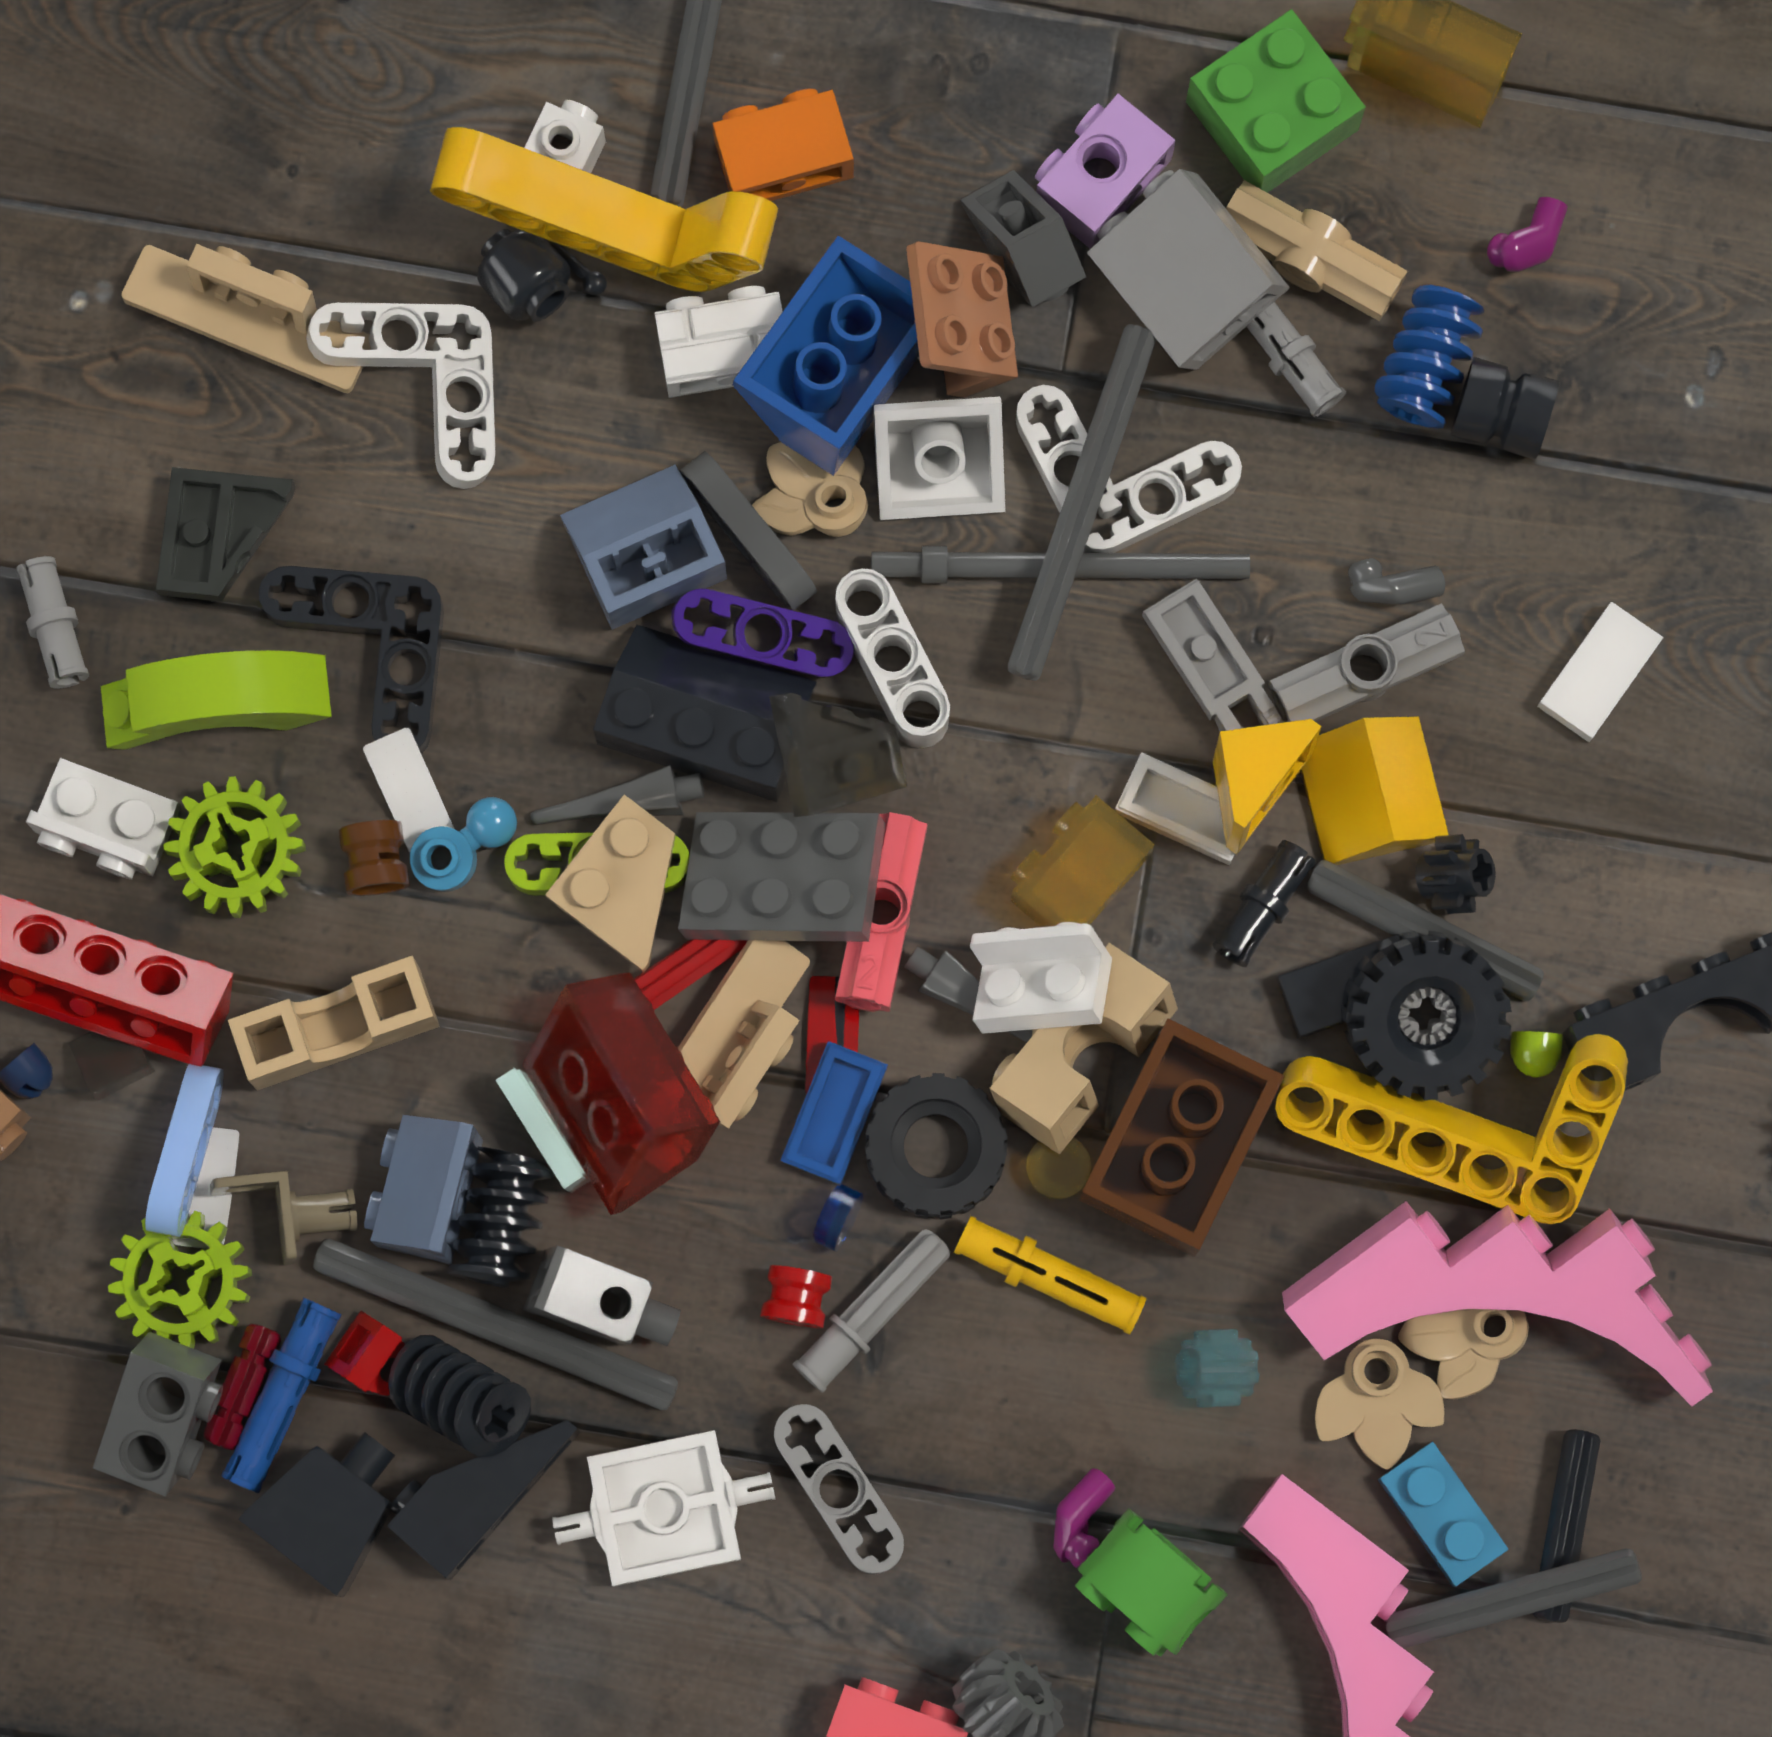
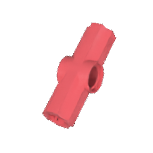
M892 812L880 814L886 824L875 901L887 900L892 902L898 908L899 915L893 922L886 925H878L872 922L869 942L847 941L835 996L837 1002L846 1004L851 1008L870 1012H890L905 935L910 925V911L928 828L927 823L918 821L912 816Z

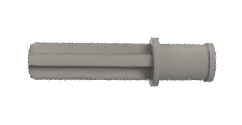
M922 1230L840 1317L833 1314L829 1318L832 1325L799 1360L792 1364L794 1368L818 1391L823 1393L829 1383L860 1351L865 1354L870 1351L867 1343L949 1258L951 1251L943 1240L932 1231Z

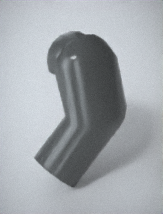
M1369 558L1353 563L1348 569V577L1353 585L1349 590L1361 602L1402 605L1440 597L1445 591L1444 575L1436 565L1383 576L1381 563L1374 558Z

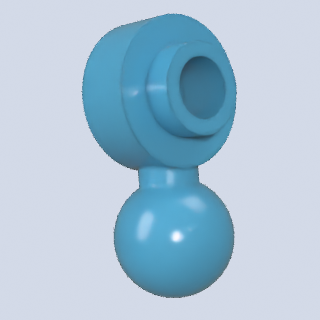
M487 797L473 804L466 817V826L460 831L444 826L426 830L419 835L411 848L410 865L413 874L423 885L437 891H454L463 887L472 878L476 870V850L481 846L487 848L500 847L513 837L517 828L515 811L505 800ZM446 846L452 855L451 862L447 868L436 870L431 863L432 853L438 847Z

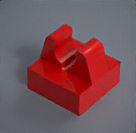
M360 1311L324 1364L366 1392L368 1390L388 1396L390 1395L388 1382L381 1378L380 1370L389 1358H396L398 1352L405 1344L401 1340L402 1337L365 1312Z

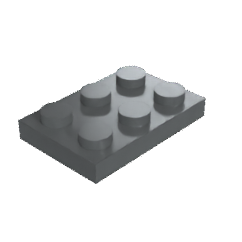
M696 812L678 930L685 939L869 942L886 823L879 813Z

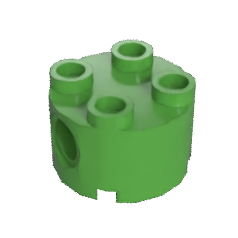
M1128 1508L1117 1520L1100 1546L1077 1567L1083 1576L1074 1586L1102 1611L1105 1612L1107 1610L1113 1613L1118 1608L1132 1621L1124 1630L1153 1656L1157 1654L1161 1657L1167 1650L1177 1655L1195 1627L1220 1605L1227 1596V1593L1214 1583L1205 1591L1204 1588L1212 1578L1155 1528L1150 1530L1142 1523L1144 1521L1143 1518Z

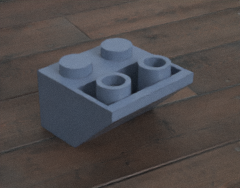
M676 465L560 515L612 630L676 602L689 591L701 588L706 589L727 579L724 558L699 504Z

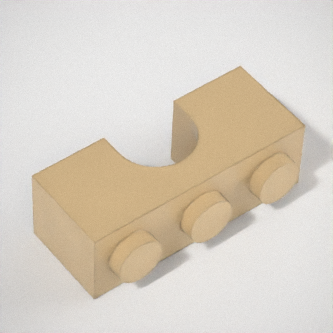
M1108 943L1105 947L1112 957L1102 1024L1033 1029L1032 1037L1017 1055L1015 1053L1010 1054L998 1066L993 1076V1085L990 1087L996 1106L1002 1116L1059 1155L1099 1107L1090 1080L1073 1069V1064L1078 1055L1085 1048L1093 1044L1111 1042L1121 1045L1139 1057L1161 1031L1167 1018L1170 1019L1178 1010L1170 983L1111 943Z
M413 955L352 976V983L325 996L302 1002H292L290 999H286L229 1019L228 1023L248 1081L258 1091L440 1027L421 970Z

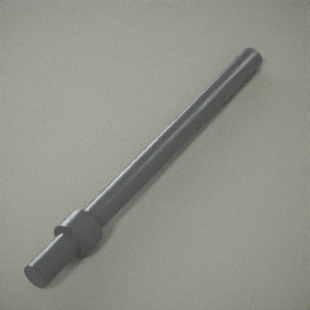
M922 546L921 552H871V570L882 574L884 577H921L922 583L947 584V577L1038 578L1046 553L948 552L947 546ZM1083 553L1075 578L1249 579L1250 554Z

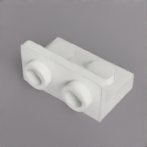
M60 758L38 812L30 810L26 823L35 833L40 834L37 844L68 857H73L76 848L99 856L96 864L97 867L114 875L132 880L135 870L153 877L164 851V843H167L172 831L168 821L170 818L178 817L181 805L174 800Z
M1063 922L1050 927L1028 929L1007 927L1001 928L996 932L975 933L972 935L970 948L982 965L973 1021L982 1034L1102 1024L1112 957L1091 925Z

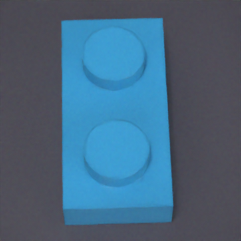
M1433 1441L1378 1479L1452 1587L1458 1586L1509 1550Z

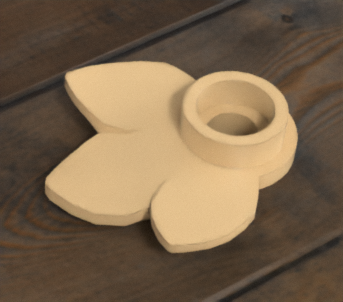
M782 442L769 447L766 457L767 467L771 480L776 487L756 500L752 506L773 531L791 536L815 528L828 536L841 537L852 533L859 527L866 516L868 501L866 493L860 485L865 464L863 456L856 445L834 476ZM833 499H845L843 504L837 507L825 505Z
M1462 1309L1409 1319L1401 1328L1398 1339L1413 1353L1431 1361H1440L1437 1386L1443 1399L1455 1400L1479 1393L1491 1385L1497 1373L1500 1360L1515 1355L1525 1344L1528 1337L1529 1324L1525 1312L1520 1310ZM1495 1315L1504 1317L1506 1321L1504 1332L1497 1337L1486 1336L1484 1333L1486 1320Z
M1369 1339L1352 1349L1345 1361L1344 1374L1322 1388L1317 1399L1315 1411V1428L1319 1440L1322 1442L1333 1441L1353 1433L1354 1439L1363 1453L1373 1463L1385 1470L1392 1468L1406 1451L1411 1437L1412 1425L1436 1427L1444 1424V1403L1436 1383L1430 1377L1410 1369L1404 1352L1396 1344L1384 1339ZM1376 1359L1386 1365L1388 1376L1383 1383L1374 1384L1366 1378L1364 1369L1368 1361Z

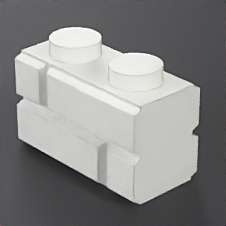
M746 286L729 292L728 300L704 304L702 297L687 296L671 300L666 304L667 310L655 312L669 398L733 387V380L783 312L779 292L766 294L765 288L762 286Z

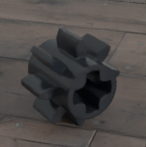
M1463 834L1436 836V851H1426L1419 857L1415 871L1416 884L1421 895L1425 899L1432 900L1431 907L1433 910L1446 909L1448 914L1476 912L1475 897H1487L1493 890L1496 878L1495 864L1487 850L1479 849L1480 841L1478 839L1465 840Z

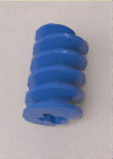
M1423 285L1416 288L1412 294V304L1415 308L1409 309L1403 316L1402 325L1406 330L1395 335L1393 347L1397 353H1392L1386 357L1384 370L1387 375L1377 379L1374 392L1379 398L1377 401L1379 406L1393 416L1408 423L1441 429L1444 428L1446 420L1432 409L1433 405L1453 406L1455 396L1441 386L1443 382L1454 384L1463 382L1464 374L1451 365L1452 359L1465 362L1472 360L1473 351L1461 343L1460 340L1461 337L1470 339L1481 338L1482 328L1469 318L1471 315L1483 314L1484 308L1473 299L1459 292L1436 285Z

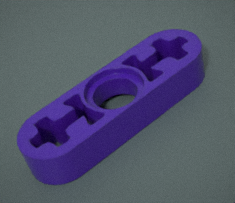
M703 588L695 589L682 595L672 610L671 620L675 633L682 641L696 647L816 677H829L842 672L849 665L853 656L854 646L846 628L838 622ZM700 599H704L710 602L709 612L711 614L730 618V605L742 608V612L737 617L733 626L734 645L722 643L721 640L727 630L714 626L706 627L702 636L693 634V623L684 619L685 609L696 608ZM764 614L772 617L780 628L779 642L773 649L767 652L754 650L745 639V626L755 615ZM791 621L803 624L802 629L797 635L799 637L811 640L820 639L823 630L831 632V643L840 647L839 657L828 658L824 667H820L815 664V653L801 648H794L795 661L784 659L783 654L788 649L792 640Z

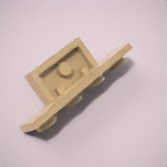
M196 244L188 261L152 245H146L122 291L123 301L128 305L343 393H350L353 390L364 367L324 364L310 352L306 336L311 318L317 309L313 291L308 289L309 286L304 280L283 270H275L272 275L251 266V262L247 257L227 247L218 246L213 251ZM330 321L327 330L319 332L320 336L330 337L332 347L342 348L346 337L365 336L362 348L364 350H371L370 334L365 332H343L338 321Z
M748 940L621 1133V1140L663 1170L673 1172L707 1121L729 1129L734 1120L742 1119L753 1107L758 1096L756 1087L768 1068L780 1063L793 1043L791 1033L800 1020L784 1010L782 1006L810 964L809 958L786 941Z

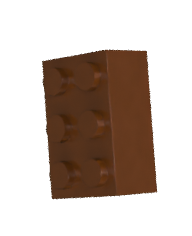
M1167 1018L1079 1200L1195 1257L1213 1224L1285 1075Z

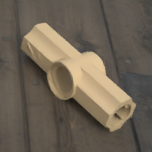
M1245 180L1237 188L1226 207L1227 211L1262 254L1272 261L1273 267L1283 278L1310 292L1324 290L1379 322L1387 312L1406 278L1407 270L1351 240L1350 232L1332 217L1313 209H1305L1301 212Z

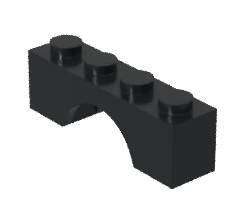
M1772 932L1751 941L1750 945L1753 952L1731 961L1727 951H1724L1691 965L1694 973L1692 977L1671 984L1668 975H1663L1633 988L1632 991L1636 999L1613 1008L1609 998H1606L1573 1012L1577 1023L1570 1025L1562 1033L1569 1051L1571 1052L1579 1040L1590 1035L1601 1034L1617 1040L1625 1049L1628 1059L1624 1090L1627 1091L1651 1081L1661 1073V1050L1665 1035L1673 1021L1679 1015L1689 1010L1704 1006L1731 1008L1747 1015L1768 1034L1771 1033ZM1598 1065L1587 1066L1581 1070L1582 1074L1592 1081H1605L1613 1076L1610 1070Z

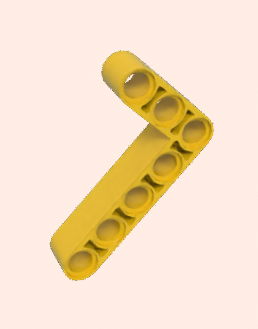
M463 127L447 128L430 188L432 195L447 203L665 284L694 292L711 291L761 272L764 268L778 213V207L773 202L754 194L735 191L725 192L684 209L486 133Z
M1595 1034L1579 1040L1569 1054L1536 1137L1436 1100H1424L1419 1094L1413 1092L1410 1098L1397 1094L1393 1086H1384L1374 1077L1313 1056L1298 1058L1288 1065L1283 1073L1285 1076L1279 1087L1275 1109L1282 1124L1295 1133L1501 1209L1509 1205L1515 1214L1523 1217L1531 1215L1537 1222L1556 1224L1571 1217L1578 1207L1623 1098L1628 1059L1622 1045L1610 1036ZM1598 1065L1610 1070L1613 1076L1605 1081H1592L1586 1078L1581 1070L1587 1066ZM1300 1087L1312 1088L1323 1099L1313 1103L1303 1102L1295 1096L1293 1090ZM1364 1109L1372 1110L1379 1114L1384 1121L1375 1125L1363 1124L1356 1119L1353 1113ZM1565 1122H1579L1586 1126L1590 1132L1584 1136L1572 1137L1564 1134L1558 1126ZM1430 1132L1441 1137L1445 1143L1437 1147H1426L1418 1143L1414 1136L1418 1133ZM1482 1155H1494L1502 1159L1505 1166L1494 1170L1485 1169L1475 1159ZM1552 1177L1562 1181L1566 1188L1561 1191L1550 1192L1540 1188L1536 1182L1541 1178Z

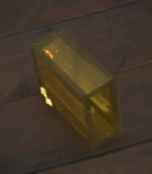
M1357 0L1349 20L1351 23L1343 41L1352 45L1346 66L1481 128L1508 73L1522 33L1451 0Z

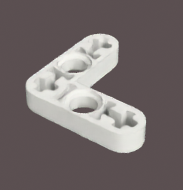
M337 302L326 304L318 309L311 318L306 340L310 352L322 363L333 366L432 367L434 444L437 472L446 483L456 488H473L482 483L492 469L495 460L492 336L489 321L484 314L472 306L459 304ZM364 320L373 321L369 336L371 350H364L362 348L365 336L346 337L342 348L332 347L330 337L320 336L319 333L327 330L330 321H339L341 330L346 333H361L365 325ZM393 320H401L411 325L416 334L414 346L403 351L394 350L387 346L381 334L382 327L386 323ZM427 321L435 322L432 334H449L452 332L455 323L459 322L465 324V330L468 334L477 335V338L470 341L467 350L458 349L457 341L453 338H436L433 344L434 351L425 350L429 334ZM460 381L468 382L475 386L481 399L479 407L466 413L452 408L446 398L448 386ZM446 424L458 428L447 430ZM480 424L482 430L472 428L469 434V451L472 455L481 456V460L475 461L471 472L462 471L460 461L450 460L449 456L454 455L460 445V428Z
M1040 385L1032 387L1022 395L1017 406L1016 425L1060 513L1069 486L1062 484L1056 478L1054 466L1064 456L1075 455L1080 457L1087 432L1066 394L1054 386ZM1041 402L1047 410L1057 407L1060 411L1055 415L1054 421L1055 430L1060 440L1062 441L1069 433H1072L1075 439L1058 443L1047 454H1044L1041 449L1049 447L1051 443V437L1046 427L1041 422L1033 425L1029 422L1034 414V404ZM1208 441L1200 443L1113 485L1109 477L1097 511L1102 519H1108L1121 513L1122 504L1118 499L1125 496L1127 497L1130 515L1139 526L1130 528L1128 516L1116 521L1111 526L1110 539L1103 540L1098 532L1089 534L1084 552L1116 553L1224 501L1234 493L1240 481L1242 465L1239 455L1231 446L1224 442ZM1210 458L1215 466L1223 463L1226 464L1228 468L1224 471L1222 485L1216 486L1212 479H1204L1192 485L1190 493L1196 499L1186 500L1184 485L1174 473L1175 471L1183 470L1184 481H1187L1201 473L1203 459ZM1160 483L1167 486L1172 491L1175 499L1173 507L1168 512L1160 515L1150 514L1145 511L1140 505L1138 495L1146 485Z

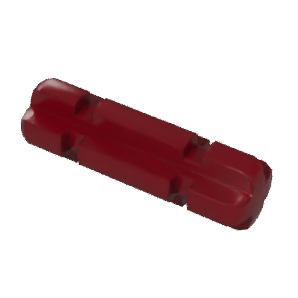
M251 1323L246 1327L239 1344L243 1351L240 1357L234 1356L225 1378L217 1415H213L203 1432L204 1439L207 1442L227 1450H234L236 1448L239 1437L244 1429V1426L241 1425L244 1416L249 1418L269 1369L265 1368L267 1359H270L274 1349H278L281 1338L276 1331Z

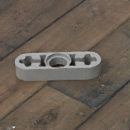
M807 1404L788 1408L780 1415L774 1429L775 1443L784 1460L850 1562L858 1570L868 1574H881L891 1570L899 1562L904 1549V1538L899 1526L826 1414L817 1407ZM798 1417L805 1424L812 1423L815 1420L820 1424L822 1430L817 1432L815 1440L824 1455L832 1446H835L842 1456L839 1459L830 1460L822 1464L811 1478H807L801 1469L803 1465L814 1463L806 1449L802 1445L791 1449L785 1441L792 1435L789 1423ZM836 1470L850 1473L856 1479L859 1488L855 1501L848 1507L841 1509L828 1506L820 1495L821 1481L828 1473ZM867 1501H871L877 1510V1513L865 1516L872 1530L876 1533L887 1530L893 1538L886 1545L889 1557L880 1563L873 1555L867 1556L864 1559L858 1555L856 1549L863 1544V1538L854 1524L846 1533H843L836 1523L838 1520L850 1518L857 1514Z

